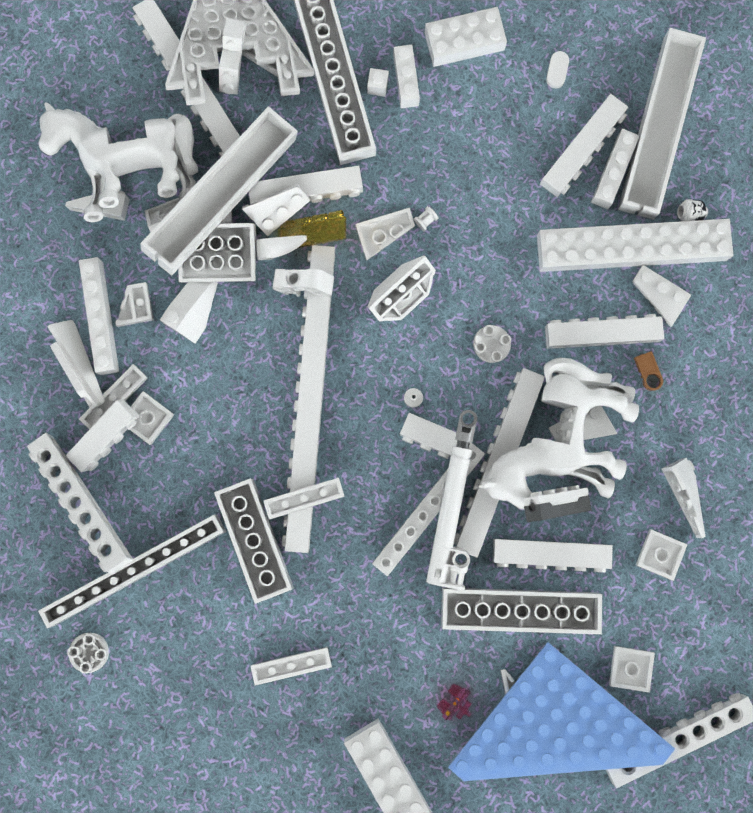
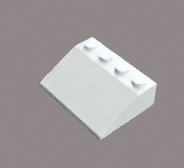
M219 224L178 268L179 282L256 281V224Z

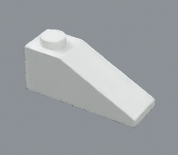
M119 190L117 193L119 198L118 205L113 208H103V217L125 221L130 199L125 192ZM92 195L68 201L65 206L71 211L84 213V209L92 200Z

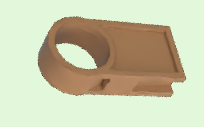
M653 352L636 356L634 360L638 372L642 375L643 386L649 391L661 388L663 377ZM648 375L658 377L659 385L657 388H651L647 385L646 379Z

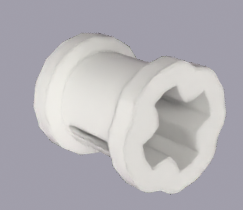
M427 206L425 211L413 220L422 231H426V227L433 221H437L438 216Z

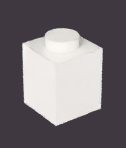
M370 68L367 94L386 97L389 71Z

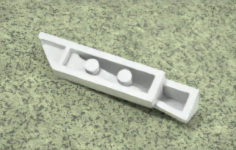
M73 320L48 325L47 327L57 341L50 345L78 395L81 398L84 397L91 410L105 402Z

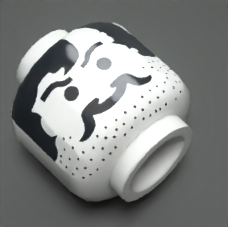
M687 199L679 205L677 215L681 221L704 220L708 215V209L702 200Z

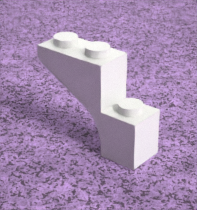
M226 18L223 31V50L219 64V92L238 95L242 49L245 38V21Z

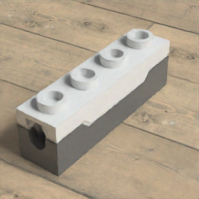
M579 485L568 487V490L567 487L546 490L543 491V494L542 491L530 493L531 497L523 498L526 521H541L592 511L588 488L580 489Z

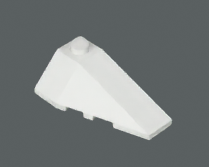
M188 282L169 305L160 321L196 344L206 328L218 282Z
M682 458L661 469L696 538H704L705 531L696 475L694 473L695 468L690 460Z

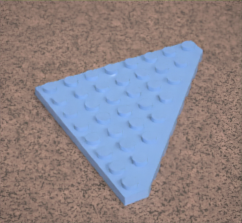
M547 642L449 764L448 768L463 781L655 766L663 765L675 748Z

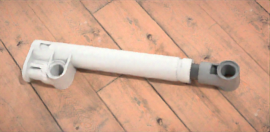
M464 410L459 415L455 437L457 444L452 447V456L450 457L426 582L429 584L457 590H465L463 581L470 563L469 553L463 548L454 547L453 544L470 463L469 458L472 453L469 445L473 443L477 423V415L471 410ZM466 413H471L474 417L471 424L463 422V416ZM458 554L466 556V560L463 563L455 560Z

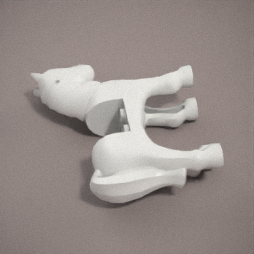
M45 103L46 112L40 117V150L52 156L70 140L78 149L80 159L91 178L93 186L92 200L84 209V219L86 221L98 222L103 219V208H113L118 205L119 198L117 193L121 189L119 176L138 170L161 167L163 168V175L161 181L157 184L158 195L163 198L176 195V182L180 179L182 191L179 194V200L196 184L192 176L198 172V166L192 157L194 145L193 129L189 119L184 115L174 114L168 119L146 120L144 123L147 138L112 143L107 127L101 128L96 126L93 121L80 112L70 109L55 110L49 103Z
M568 358L553 359L544 365L546 385L541 401L564 409L560 416L561 427L557 431L556 441L532 438L531 443H528L526 446L503 454L492 464L487 480L478 485L479 488L487 489L491 498L508 501L519 509H524L523 498L531 497L530 493H532L527 486L525 478L527 476L538 474L575 476L591 482L595 485L601 496L610 498L614 492V480L604 478L600 469L586 466H604L614 478L619 480L624 477L627 468L626 462L621 459H615L612 452H585L583 426L586 414L595 406L611 407L619 412L624 420L632 423L636 421L639 405L632 403L635 397V388L621 385L618 382H611V373H596L575 360Z

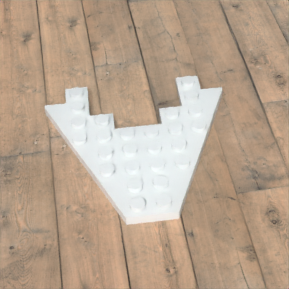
M193 0L165 83L166 90L184 89L186 105L206 104L201 70L219 69L217 52H222L223 31L226 18L245 21V38L242 50L254 49L257 65L276 64L281 96L300 94L298 78L314 76L313 67L266 0Z

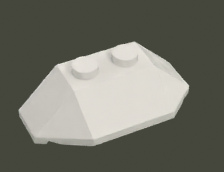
M421 256L402 264L374 289L367 307L378 321L402 320L429 295L433 275L436 270L426 256Z

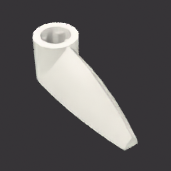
M307 236L256 240L257 260H272L288 254L301 246L307 240Z

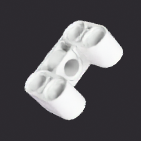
M275 269L272 289L285 295L296 294L297 297L300 296L301 291H309L318 296L331 297L334 276L318 269Z

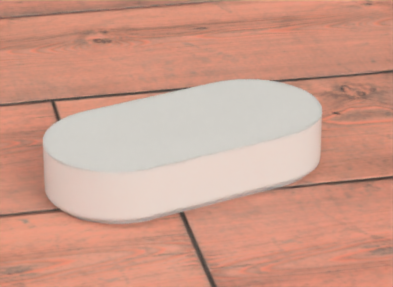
M555 52L550 59L546 81L551 88H560L565 82L569 65V57L565 52Z

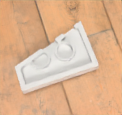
M297 184L277 192L273 196L262 198L250 205L242 206V210L269 236L306 205L310 198Z
M410 208L355 224L366 261L415 227Z
M644 265L641 266L632 281L670 327H672L691 297V294Z
M595 406L586 414L583 426V440L617 434L602 406ZM561 422L548 428L555 441L557 431L561 427Z

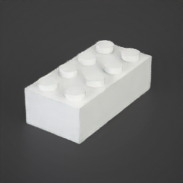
M498 7L425 23L424 33L433 67L504 51L507 39Z

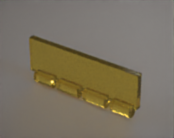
M339 210L329 212L328 214L314 215L312 218L309 216L295 219V221H285L280 226L281 229H278V237L306 235L307 240L298 248L346 239V217L343 211Z

